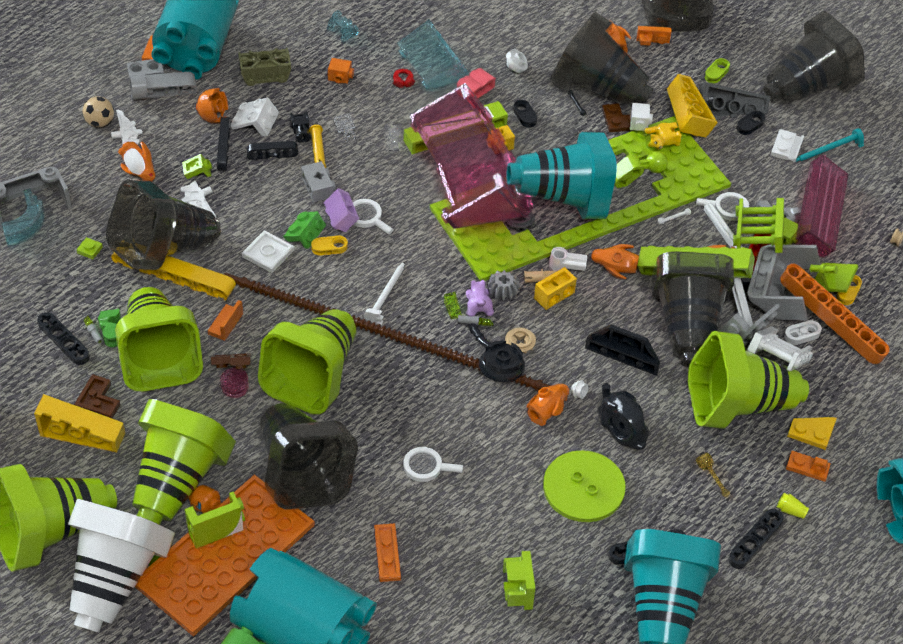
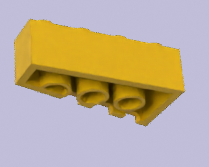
M677 74L668 86L667 92L679 130L696 137L706 138L718 122L692 78Z
M43 394L34 413L39 434L42 437L117 453L125 435L123 422Z

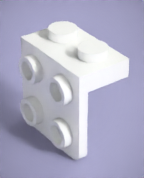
M268 97L248 103L245 102L239 106L230 127L234 130L253 125L260 135L265 137L268 136L279 111Z

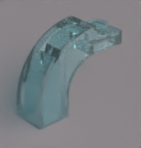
M30 188L23 190L27 204L26 212L17 219L1 223L8 247L28 241L43 226L45 213L42 199L37 200V196L32 195Z

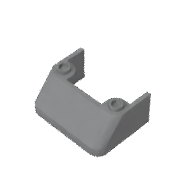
M46 167L0 183V203L56 185L67 207H72L68 188L59 170L55 167ZM0 212V230L3 231L5 229Z
M783 245V253H775V246H763L759 251L749 285V300L766 313L776 304H779L780 308L776 311L778 315L774 319L807 321L808 316L803 297L780 296L782 287L780 277L789 264H797L802 269H810L811 264L821 265L817 245Z

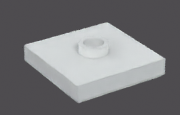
M264 230L242 252V257L273 273L294 251V246Z

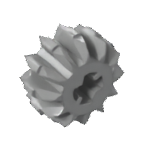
M505 270L503 272L496 271L495 274H491L488 282L489 293L494 295L495 300L501 297L502 301H504L505 297H507L511 301L513 296L516 297L520 288L517 275H513L512 271L506 273Z

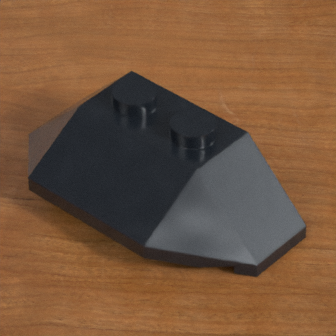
M612 324L587 336L585 349L650 374L658 375L660 361L648 338Z

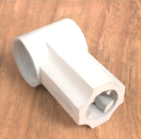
M555 247L551 251L549 267L555 271L564 267L585 271L587 255L568 253L562 247Z

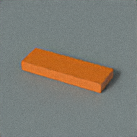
M395 523L374 525L380 582L400 581L401 573Z

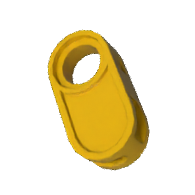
M344 236L319 237L311 242V250L315 255L320 256L340 254L347 250L348 241ZM336 243H342V244H343L342 247H336V246H334V245H335Z
M855 275L852 280L857 286L850 285L846 293L838 292L837 300L843 305H851L854 302L862 285V280L859 276Z

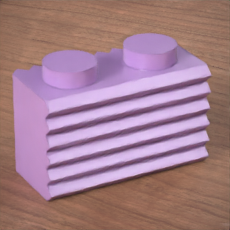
M338 188L324 202L325 211L331 219L330 224L334 229L347 232L349 227H352L359 220L348 192Z

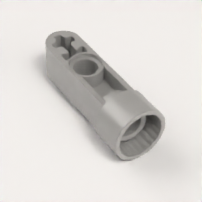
M192 72L130 76L132 100L171 97L197 92L195 75Z

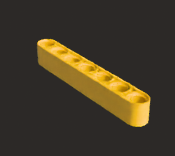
M122 241L111 255L114 263L118 262L123 264L122 266L139 269L140 272L156 275L157 278L166 281L167 279L171 280L175 284L190 287L189 289L198 292H206L207 295L223 298L224 301L228 299L236 286L235 281L229 276L126 241Z

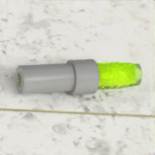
M458 315L457 323L494 326L491 319L479 318V316Z
M89 316L85 317L84 323L89 334L92 335L96 344L103 343L104 340L96 324L93 323Z

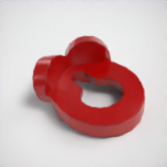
M399 69L393 74V84L396 87L403 88L405 86L407 88L415 83L413 73L408 69ZM406 73L408 77L403 81L398 75Z

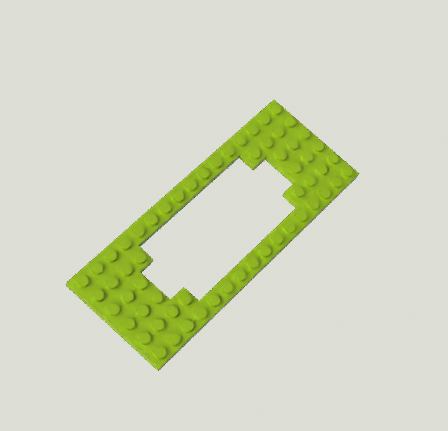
M673 116L665 120L653 123L652 125H648V128L656 126L660 123H677V120L675 116ZM634 130L608 141L615 155L623 152L626 156L635 154L639 160L646 159L654 151L662 152L666 155L668 165L661 172L664 179L652 183V188L659 196L609 214L606 219L590 221L538 242L529 230L512 235L497 215L510 209L511 205L504 196L517 192L515 185L507 184L506 177L430 204V210L478 279L486 281L496 271L503 272L505 270L507 273L547 258L555 247H562L566 250L696 201L697 198H703L730 188L731 182L690 134L680 132L682 135L680 146L672 144L663 146L662 149H655L648 146L651 141V134Z

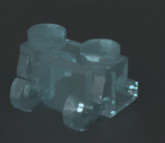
M337 10L329 19L327 30L333 32L335 31L334 26H339L341 28L340 32L343 34L340 39L344 43L349 38L355 37L359 29L356 25H352L350 19L341 16L342 12Z

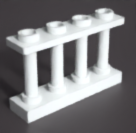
M772 326L756 332L747 349L752 353L765 350L790 363L787 368L788 371L798 369V367L809 363L813 355L811 352L812 346L809 345L800 349L778 338V335H776L778 329Z

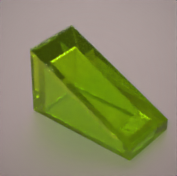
M456 292L444 294V304L451 320L458 318V315L462 314Z

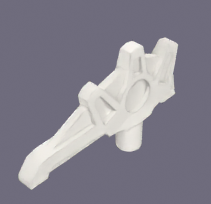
M116 110L120 131L111 132L112 139L121 138L122 144L133 141L138 145L140 140L137 137L142 134V130L136 129V123L125 117L121 110Z
M194 181L190 185L181 187V192H185V197L181 199L184 201L183 203L188 202L195 205L208 217L216 218V215L205 199L206 195L212 193L210 186L201 190L196 181Z

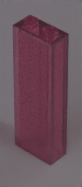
M824 155L810 163L796 239L803 245H817L819 257L822 258L836 250L849 175Z

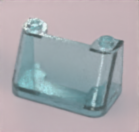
M430 19L397 42L401 48L398 50L403 58L407 57L422 77L423 81L421 83L426 90L430 88L433 91L457 83L459 79L469 76V72L461 60L455 55Z

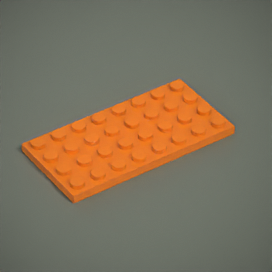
M255 474L234 492L236 498H241L244 506L242 510L245 517L243 531L199 548H195L189 533H187L169 549L167 558L159 557L143 572L135 585L137 590L193 637L227 607L236 595L239 596L258 578L250 571V567L262 553L269 548L277 551L281 550L284 553L287 552L315 526L313 519ZM228 497L217 508L230 504V498Z

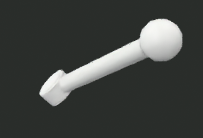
M686 208L683 212L672 215L670 217L658 218L657 222L659 224H664V222L683 216L685 214L690 215L691 210L689 208Z

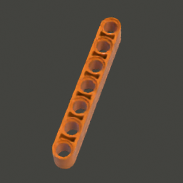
M789 264L780 277L782 285L794 296L803 297L805 305L868 362L872 364L881 363L890 350L887 343L799 265Z

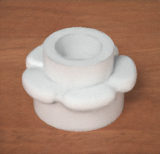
M583 380L575 382L571 387V393H573L575 399L577 397L583 399L588 392V384L584 383Z

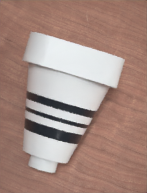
M77 499L68 525L80 530L69 610L78 613L74 625L99 633L103 621L110 624L113 623L153 556L167 558L175 532L145 518Z

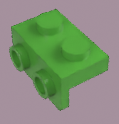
M318 211L302 212L297 216V219L288 228L283 237L289 242L301 241L304 248L309 249L311 242L319 236L326 224Z

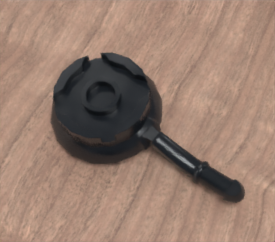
M471 323L469 331L475 336L476 341H479L486 348L479 360L481 372L487 378L496 382L505 383L520 378L525 372V361L521 349L512 342L510 345L506 344V341L503 340L488 341L484 334L480 332L478 326L475 323Z

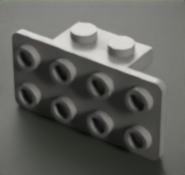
M776 304L751 327L737 313L724 325L720 332L739 334L745 347L752 341L756 332L765 328L778 315L776 311L780 306Z

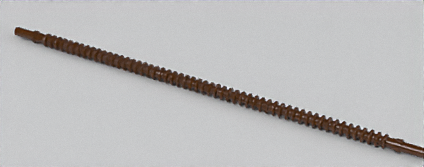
M224 273V275L231 277L240 288H249L250 291L254 290L255 293L259 292L260 295L264 293L265 297L269 295L270 298L274 297L275 300L279 299L280 302L284 300L285 304L289 302L290 305L294 304L295 307L299 306L300 309L304 307V310L309 309L310 312L314 311L315 314L319 313V315L332 310L330 306L326 308L325 305L321 306L320 303L316 304L315 301L311 302L310 299L306 301L305 298L301 299L300 296L296 297L295 294L291 296L290 292L286 294L285 291L281 292L280 289L276 290L275 287L271 289L270 285L266 287L265 284L261 285L260 282L256 283L255 280L250 281L246 277L240 278ZM352 316L356 328L360 327V330L363 328L366 332L370 330V333L375 332V335L380 334L381 337L385 336L386 339L390 337V340L395 339L396 342L400 341L401 344L406 343V346L410 344L412 348L416 346V349L421 348V351L426 350L427 353L431 352L432 355L436 353L437 357L441 355L442 358L447 357V360L452 359L453 362L457 361L458 364L462 362L463 366L467 364L469 368L473 366V369L478 368L481 371L479 358L474 359L473 356L469 357L468 354L464 356L463 352L458 354V351L453 352V349L448 350L447 347L443 348L442 345L438 347L437 343L433 345L432 342L427 343V340L422 341V338L417 339L416 336L412 338L411 334L407 336L406 333L402 334L401 331L396 332V329L392 331L390 327L386 329V326L381 327V324L376 325V322L371 323L370 320L366 322V319L361 320L360 317ZM526 374L514 380L515 384H518V382L521 386L525 384L526 388L530 386L535 391L551 386L543 383V380H534L531 376L527 378Z

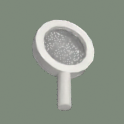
M726 192L719 195L716 201L697 198L696 205L705 206L712 203L722 218L737 221L736 206H739L740 198H743L744 207H749V202L741 194Z
M359 199L353 202L359 220L354 223L355 226L367 228L375 225L387 234L393 232V228L381 221L382 210L377 202L371 199Z
M417 447L410 450L403 460L404 471L407 476L418 482L433 480L440 474V471L462 473L463 465L442 463L440 455L428 447Z

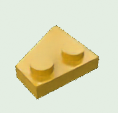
M794 418L787 437L826 450L837 418Z

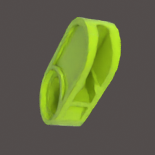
M724 58L716 59L705 71V80L709 83H718L729 71L730 62Z

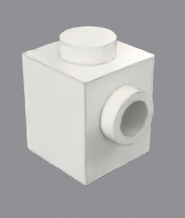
M632 103L630 130L644 131L645 128H648L649 124L652 125L653 114H650V104Z

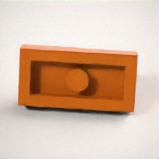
M638 26L636 41H640V45L650 46L651 42L660 44L670 43L671 28Z
M791 451L786 470L825 482L831 463L822 458H812L811 456Z

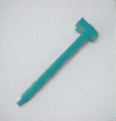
M860 128L854 129L852 135L802 154L796 158L795 162L804 161L854 140L859 148L863 147V132Z

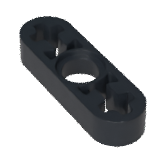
M294 141L253 143L248 145L246 149L249 160L270 159V157H296L299 153L298 144ZM270 149H276V150H277V151L274 152V153L268 152Z

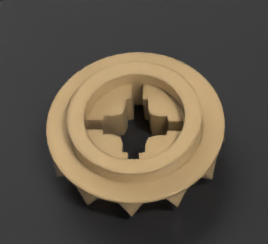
M514 328L506 334L505 341L506 344L511 345V342L516 344L526 354L527 351L533 350L536 344V337L528 329ZM517 339H518V340L524 339V344H523V343L517 344Z

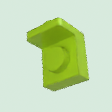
M202 154L182 162L184 176L187 179L203 172L207 177L211 176L212 164Z

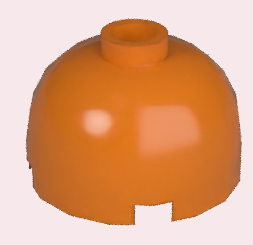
M220 88L204 91L199 96L196 104V110L201 118L209 123H220L225 110H228L227 97L223 91H219ZM220 112V113H221V117L218 118V117H217V113Z

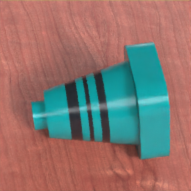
M581 132L578 136L577 144L518 156L515 163H508L506 180L508 185H515L518 193L577 207L582 219H606L616 180V157L605 133Z
M640 529L633 533L627 542L624 569L633 573L639 644H686L706 584L718 573L721 552L720 543L706 538L655 529Z

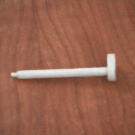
M404 263L397 267L374 307L365 311L364 319L382 325L384 316L381 315L382 310L379 309L404 270Z

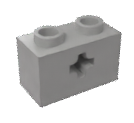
M322 161L301 166L302 179L312 201L317 202L328 199L334 193L333 191L336 190L334 181L330 180L328 168L324 167Z

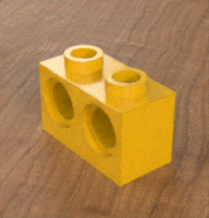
M564 267L536 283L534 299L547 310L575 293L577 278Z

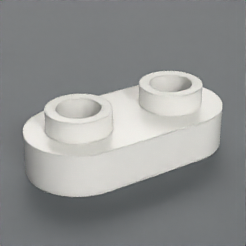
M805 321L787 327L784 338L792 345L802 344L819 338L822 328L816 321Z

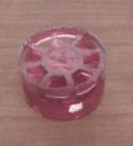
M229 368L222 373L220 381L224 395L230 398H239L248 392V374L243 369Z

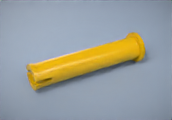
M312 125L309 128V132L312 137L315 163L322 161L326 168L322 140L323 128L320 125Z

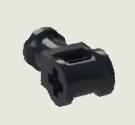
M304 111L301 114L290 113L291 128L294 134H296V141L299 143L309 142L311 140V133L309 132L308 112Z

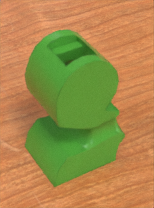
M120 309L100 311L98 317L104 343L108 347L117 346L115 328L121 319Z

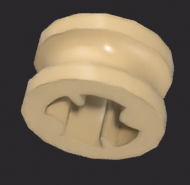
M897 228L890 243H896V246L899 247L903 241V232H900Z

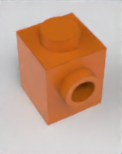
M332 58L328 67V80L348 84L349 79H352L354 76L352 61Z

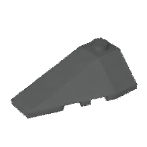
M707 82L700 83L699 92L716 120L721 119L722 116L734 118L738 114L747 115L756 110L764 114L768 111L771 96Z

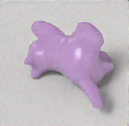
M473 280L471 282V289L466 291V296L469 300L466 315L472 317L477 312H484L487 316H492L494 314L493 303L489 298V290L485 289V281L476 282Z

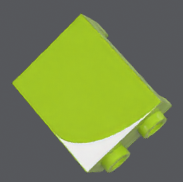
M234 492L229 493L230 504L197 516L193 506L185 509L188 533L195 548L243 531L245 517L242 510L244 506L241 498H236Z

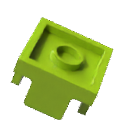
M522 551L521 557L504 558L503 572L507 573L508 582H504L505 600L509 607L524 606V610L533 609L536 589L530 551Z

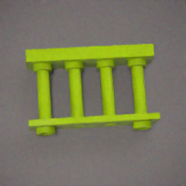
M740 198L739 206H736L738 225L737 235H733V246L741 248L742 244H771V246H775V253H783L784 198H777L776 205H773V207H744L743 198ZM773 214L772 217H744V215ZM743 224H772V226L743 227ZM742 234H771V236L742 237Z

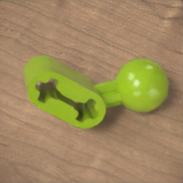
M654 151L644 160H639L635 154L626 156L617 163L616 188L627 187L643 174L644 169L657 174L663 172L668 165L666 155L662 152Z

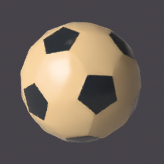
M95 96L88 99L84 104L82 110L83 117L89 125L101 128L107 126L113 120L114 107L108 99Z

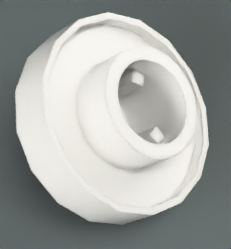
M512 49L506 54L507 67L517 73L527 70V59L522 52Z

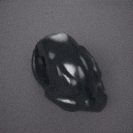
M604 383L602 385L603 400L598 408L602 426L609 430L610 434L619 444L636 450L644 449L650 432L645 425L641 406L629 392L619 391L611 393L610 384Z

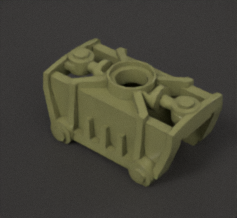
M275 48L274 50L260 52L249 51V53L238 52L241 75L248 86H254L259 83L287 82L291 72L288 48L280 50Z

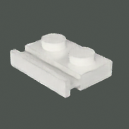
M780 129L771 156L795 162L804 136H796V133Z

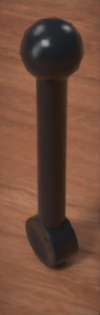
M569 90V96L578 107L580 115L584 116L586 111L578 103L573 91Z

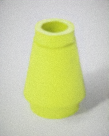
M783 493L776 506L781 509V512L802 519L805 518L809 510L808 507L790 493Z

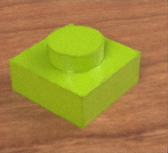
M86 237L76 251L77 254L94 259L103 248V244Z

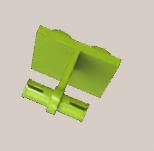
M822 263L821 265H810V272H818L815 280L829 292L846 293L858 269V264Z

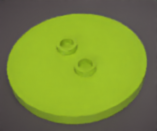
M579 450L557 457L548 466L544 475L543 490L550 506L560 515L578 522H595L611 516L620 507L625 495V480L618 466L609 458L596 452Z

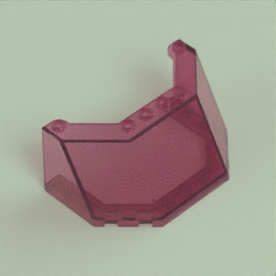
M466 83L410 115L412 120L410 125L415 133L418 132L437 163L438 167H436V170L440 177H442L440 182L446 190L445 196L447 200L451 203L449 209L447 207L442 209L441 217L446 224L449 223L453 229L522 218L529 215L534 208L530 195L518 193L515 185H509L506 180L508 163L516 162L515 156L511 150L507 149L504 143L506 140L499 128H495L489 111Z

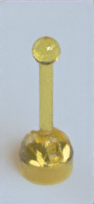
M710 453L700 455L696 459L697 465L702 470H709L722 490V496L728 497L730 491L725 489L712 469L714 464Z

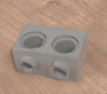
M154 59L127 63L129 80L130 76L164 74L162 64Z

